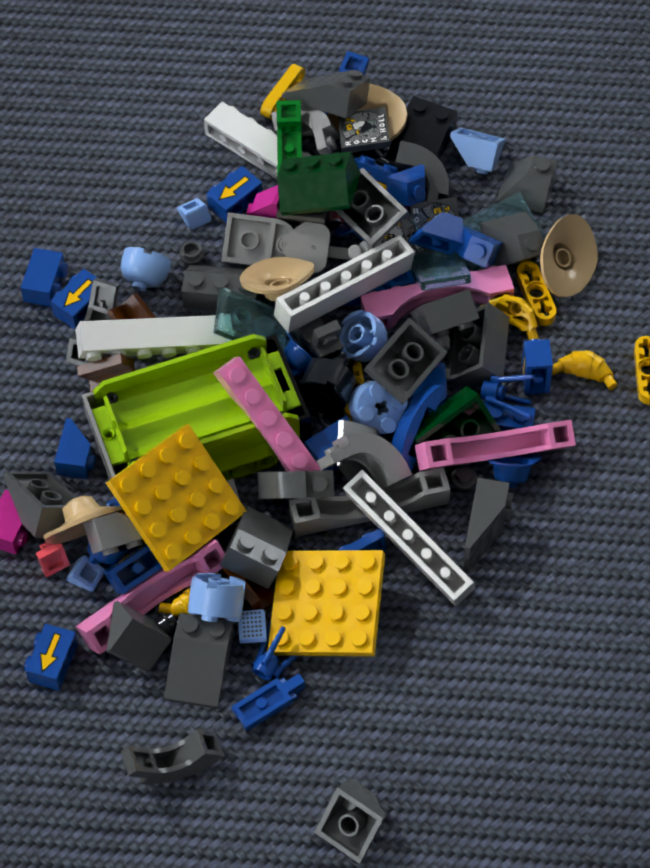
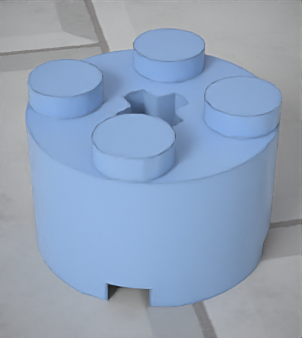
M369 381L354 389L348 402V408L353 422L375 427L379 430L380 434H386L396 430L398 422L407 408L408 401L402 405L376 381ZM376 403H379V404H378V405L380 406L379 411H378V409L375 407Z
M215 573L195 574V577L192 576L188 613L202 615L201 619L208 622H217L218 618H225V620L232 622L241 621L246 582L230 576L229 580L221 578V574Z

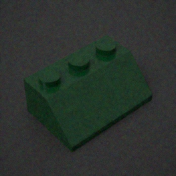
M342 152L283 159L277 175L281 215L350 209L361 174L352 153Z
M466 386L440 405L436 411H432L422 419L412 444L415 447V445L427 441L501 432V429L479 394ZM461 465L444 467L446 476Z

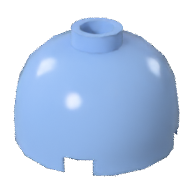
M127 247L122 254L120 265L122 275L126 281L131 283L132 288L138 291H146L147 288L160 286L170 272L171 260L155 251H152V254L143 253L144 248Z
M364 310L354 311L344 318L341 323L344 326L339 339L344 348L340 352H345L350 360L359 362L371 361L387 342V331L383 322L370 312Z

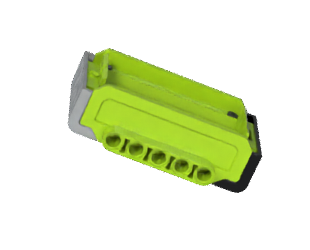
M251 334L104 380L93 390V393L83 394L85 414L109 480L188 423L226 481L240 478L277 464L279 459L268 442L213 374L234 357H241L301 442L304 444L306 440L311 438L310 414L276 334L266 338Z

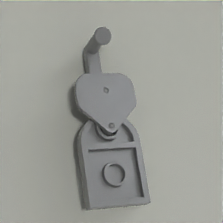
M228 212L221 262L251 266L268 258L290 257L312 262L315 266L314 273H319L326 267L327 258L351 260L364 252L359 245H352L349 248L329 246L330 231L323 224L303 222L293 229L290 224L281 219Z

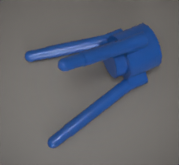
M534 374L504 377L491 375L490 380H484L482 384L481 399L485 400V403L494 404L518 415L531 418L532 414L502 402L503 400H509L526 405L532 404L531 400L505 394L506 386L502 385L501 382L532 380L536 376Z
M271 620L266 629L267 642L261 643L257 657L252 663L253 673L266 681H270L272 677L279 678L282 671L298 657L289 656L280 666L277 664L279 659L273 653L285 632L284 626L279 629L268 651L265 652L269 642Z

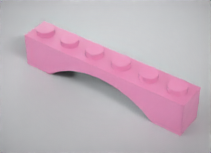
M506 265L491 266L483 270L467 271L459 275L443 276L435 280L419 281L402 287L395 286L383 291L368 292L361 295V310L372 313L383 322L386 329H391L400 319L423 304L470 290L474 303L483 305L489 303L490 299L501 297L505 294L514 296V286Z
M234 357L213 373L229 396L239 405L263 435L285 471L321 470L241 357Z
M565 420L495 433L427 441L415 445L419 471L565 449L575 446L576 442L572 420Z
M209 540L171 571L165 572L161 568L75 626L87 647L98 654L107 650L114 602L119 601L145 615L168 597L191 586L192 576L195 577V574L216 573L221 570L222 566H220V563L225 554L217 540Z

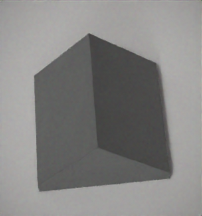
M119 601L114 602L106 651L145 672L150 671L172 639L153 619Z

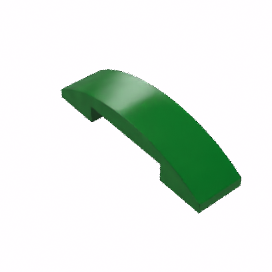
M301 100L276 101L277 175L283 159L302 157Z

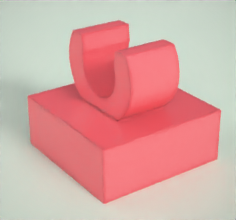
M45 542L39 545L41 550L36 553V556L46 577L70 566L61 543L51 545Z

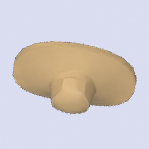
M370 84L367 104L359 110L385 107L389 139L392 141L401 133L406 125L408 117L406 105L395 93L383 87ZM327 112V117L340 133L338 116Z
M569 214L557 220L544 240L540 255L541 274L550 292L558 297H570L581 292L590 281L596 269L598 251L594 234L586 220L577 214Z
M268 258L254 263L244 270L240 276L241 286L246 290L264 294L267 299L276 302V298L297 288L310 278L315 271V266L312 262L298 258Z
M79 496L69 501L62 509L65 523L59 528L43 535V538L48 544H59L87 535L84 522L116 512L123 515L126 513L121 506H100L92 496Z

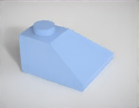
M461 127L450 134V138L467 166L473 167L474 172L488 174V171L492 172L495 170L505 144V138Z

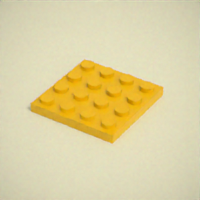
M189 423L182 426L106 482V485L165 572L171 571L241 517L244 512H247Z
M383 550L287 551L276 576L268 649L282 626L285 627V632L273 655L375 656L385 562Z

